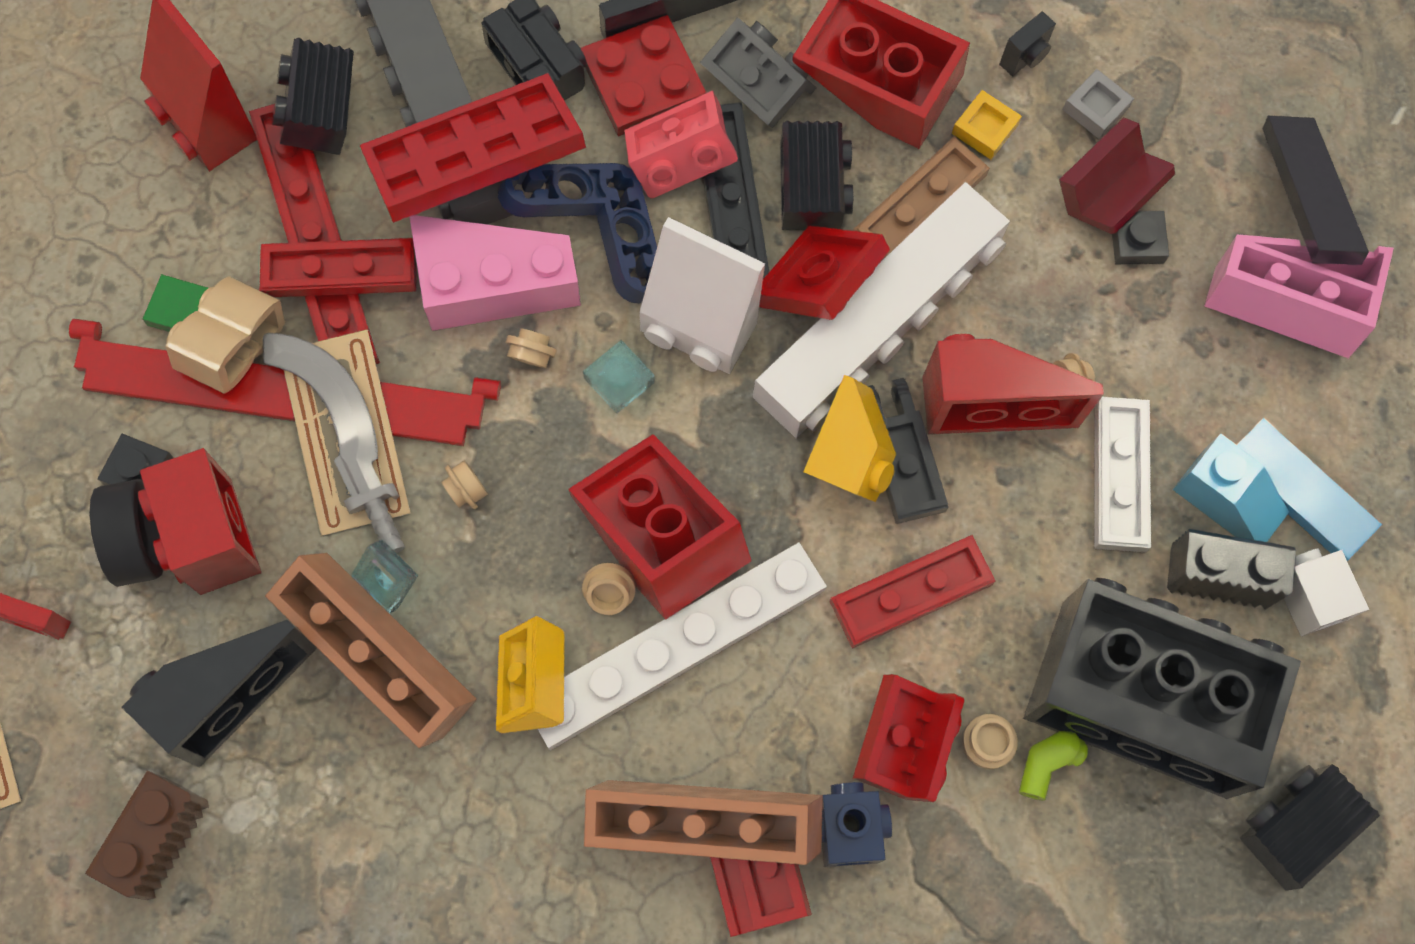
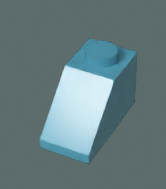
M1221 433L1200 453L1173 488L1176 493L1235 537L1267 542L1289 513L1265 466Z

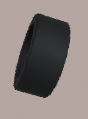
M141 479L97 487L93 490L90 498L89 517L95 552L104 575L116 587L155 580L162 576L163 573L153 546V541L160 539L155 520L148 521L138 498V491L145 489Z

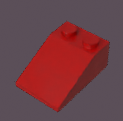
M152 0L140 76L150 94V97L144 100V103L161 126L170 122L177 130L171 137L186 158L191 161L198 157L210 172L257 140L256 134L220 61L170 0Z
M828 0L794 53L792 62L873 127L920 149L964 75L970 42L879 0Z
M954 334L944 338L942 341H938L922 377L928 434L1079 428L1104 395L1103 384L996 340L975 339L971 334Z
M654 434L568 489L571 497L620 565L633 575L636 587L665 620L752 561L740 522Z

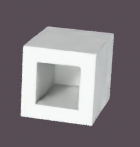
M1314 549L1295 557L1293 592L1285 597L1284 600L1301 637L1345 622L1369 610L1342 550L1322 557L1320 550Z

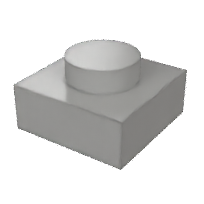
M1096 69L1066 100L1062 110L1100 139L1130 108L1134 98Z

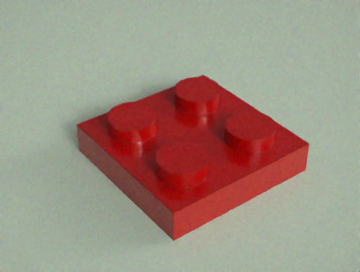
M668 15L581 47L587 61V66L585 67L618 137L625 134V129L706 94Z
M808 226L763 279L759 307L833 320L845 308L850 298L863 282L873 274L877 265L890 251L883 234Z

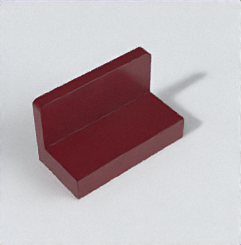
M1123 118L1059 179L1067 213L1098 229L1114 234L1175 175L1174 164L1145 153L1139 123Z

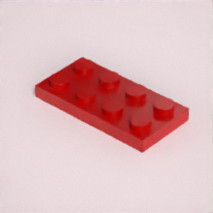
M549 73L363 143L360 145V148L394 223L458 197L466 196L471 192L507 178L515 177L520 173L548 162L561 159L566 155L586 148L583 132Z

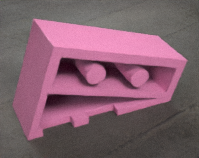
M418 215L410 216L423 307L432 331L581 306L569 235Z
M1237 234L1215 267L1204 306L1349 359L1375 329L1394 248L1378 246L1374 252L1369 251L1362 265L1312 263L1307 247L1301 246L1298 239Z

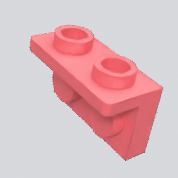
M713 90L624 130L628 163L649 198L658 197L729 166L738 160L737 152L726 133L721 105Z

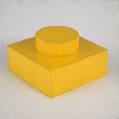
M981 90L954 124L951 134L992 160L1018 127L1022 116Z

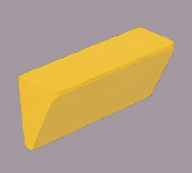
M538 616L499 636L496 731L500 733L549 728L560 725L564 721L565 635L561 628Z

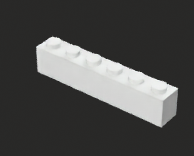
M965 182L877 265L873 274L863 282L847 302L845 308L833 320L823 318L818 320L755 380L753 398L795 438L807 428L813 432L824 424L843 376L852 377L864 384L869 378V374L866 371L878 359L883 364L887 363L903 346L904 341L901 337L912 327L919 331L926 326L939 310L936 304L946 294L954 298L972 279L973 275L969 272L980 261L987 266L1000 254L1006 245L1002 237L1010 221Z

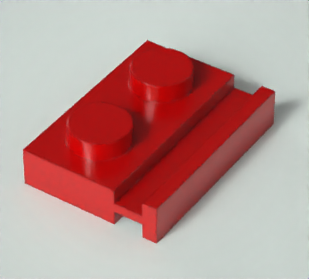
M710 857L730 937L812 915L799 864Z

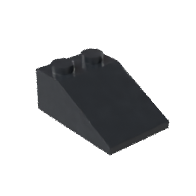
M284 620L165 664L158 671L148 672L134 684L130 690L132 697L121 708L168 754L200 768L296 671L317 647L288 620Z

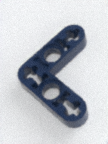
M618 163L543 164L502 181L498 189V199L501 206L514 216L525 218L596 215L613 284L617 293L631 303H642L657 244L641 183L631 168ZM565 180L576 184L582 193V198L575 200L566 197L560 191L558 182ZM612 182L615 188L608 187V184ZM544 183H545V184H546L545 189H541L542 186H543ZM520 184L524 192L532 193L531 197L525 198L522 190H514L515 186ZM617 190H623V191H624V193H623V195L621 196V198H619V194H618V191H617ZM623 223L631 226L638 235V242L631 243L623 240L616 231V224ZM634 268L638 278L630 276ZM639 278H646L647 282L645 285H641Z

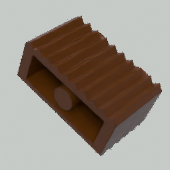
M147 770L85 874L128 898L141 900L156 898L154 890L162 888L160 880L168 878L166 870L174 868L172 860L180 857L178 850L186 847L184 840L191 838L190 830L197 828L196 820L203 818L202 810L209 808L208 800L163 776Z

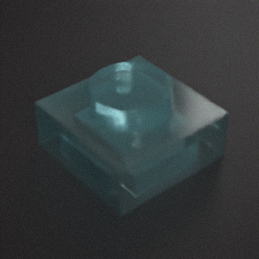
M622 340L583 371L584 379L616 414L655 383V375Z
M381 539L366 548L351 577L390 614L400 607L417 579L418 574Z

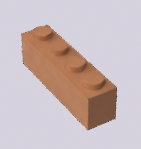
M328 553L299 555L265 595L419 749L443 739L476 702L477 699Z
M607 780L586 789L584 847L807 865L821 853L823 795Z

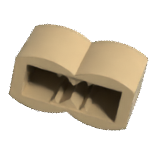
M229 276L222 279L214 287L208 288L203 293L199 301L198 311L190 314L183 321L177 322L171 328L165 347L172 368L222 393L230 391L245 376L254 359L263 353L264 334L281 332L285 324L281 302Z

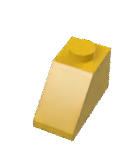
M844 375L803 472L876 502L879 494L883 493L892 481L894 475V465L892 463L896 452L872 388L852 377Z

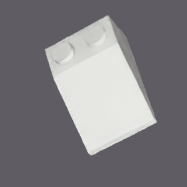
M668 217L662 228L640 308V331L644 332L645 337L651 343L660 348L671 349L675 347L689 354L690 359L705 370L714 372L719 369L730 374L757 325L765 263Z

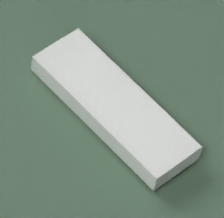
M1102 397L1094 407V549L1147 552L1151 548L1150 400Z

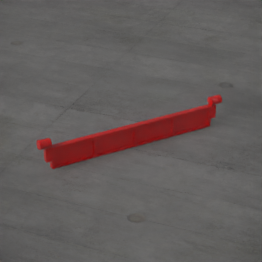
M75 318L70 322V338L80 340L74 368L85 372L82 385L84 391L295 422L285 373L281 368L252 363L240 382L230 391L222 393L173 369L166 350L99 341L102 334L100 322ZM475 377L473 380L471 395L380 382L392 436L464 446L467 428L480 430L485 400L498 401L501 391V381Z

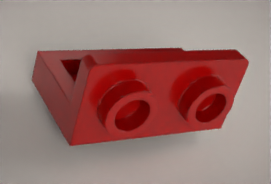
M896 674L883 675L853 779L905 800L935 802L946 780V764L953 740L961 727L964 697L955 693H936Z

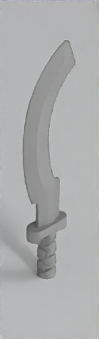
M280 333L264 334L263 362L291 372L306 381L323 400L330 414L340 455L335 458L334 462L351 497L344 500L349 514L365 509L368 518L372 521L371 524L375 533L378 534L377 538L386 556H391L404 550L405 545L400 540V534L397 528L394 527L395 523L388 513V508L384 501L390 497L396 500L399 494L393 483L381 485L374 470L373 462L378 459L376 434L369 410L358 386L346 369L322 348L291 335Z

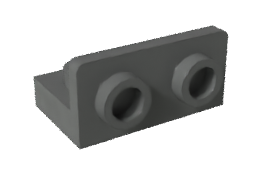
M737 17L700 63L762 121L773 128L804 91L811 95L817 87L807 79L808 74L792 62L794 55L792 52L784 58L773 48L778 39L756 20L750 27Z

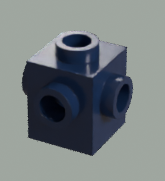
M861 782L831 785V794L823 795L822 852L824 867L878 864L886 860L884 839L892 837V821L889 805H880L879 791L864 792V784ZM844 816L852 817L856 821L857 832L849 831L845 827L843 822Z

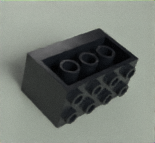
M1096 578L1094 581L1087 579L1062 603L1023 719L1056 732L1070 731L1076 733L1088 745L1225 799L1264 788L1301 664L1300 660L1285 655V649L1274 642L1263 639L1248 641L1231 634L1232 629L1222 622L1207 618H1201L1197 621L1178 614L1179 608L1168 601L1157 598H1148L1145 601L1126 593L1127 588L1106 578Z

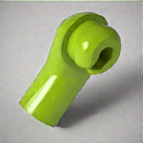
M1059 731L1034 744L1028 753L1019 794L1031 799L1045 801L1052 772L1066 765L1080 766L1086 760L1088 747L1085 741L1080 739L1076 733Z

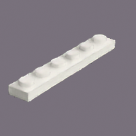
M800 542L676 612L668 619L662 620L565 676L564 721L560 725L541 728L538 731L551 751L826 590V584Z

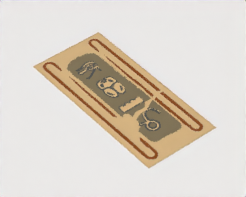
M368 330L312 343L333 356L346 369L365 400L373 422L378 446V459L373 462L374 470L381 485L393 483L399 494L396 500L392 497L384 500L388 513L392 518L411 514ZM284 370L321 536L371 524L372 521L368 518L365 509L349 514L345 506L344 500L351 497L334 462L335 458L340 455L339 445L332 419L323 400L306 381Z

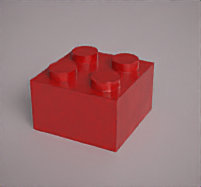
M204 448L140 470L145 489L138 491V498L148 521L155 520L160 539L154 540L153 546L157 559L165 572L170 570L174 573L180 584L186 583L200 595L261 574L232 480Z

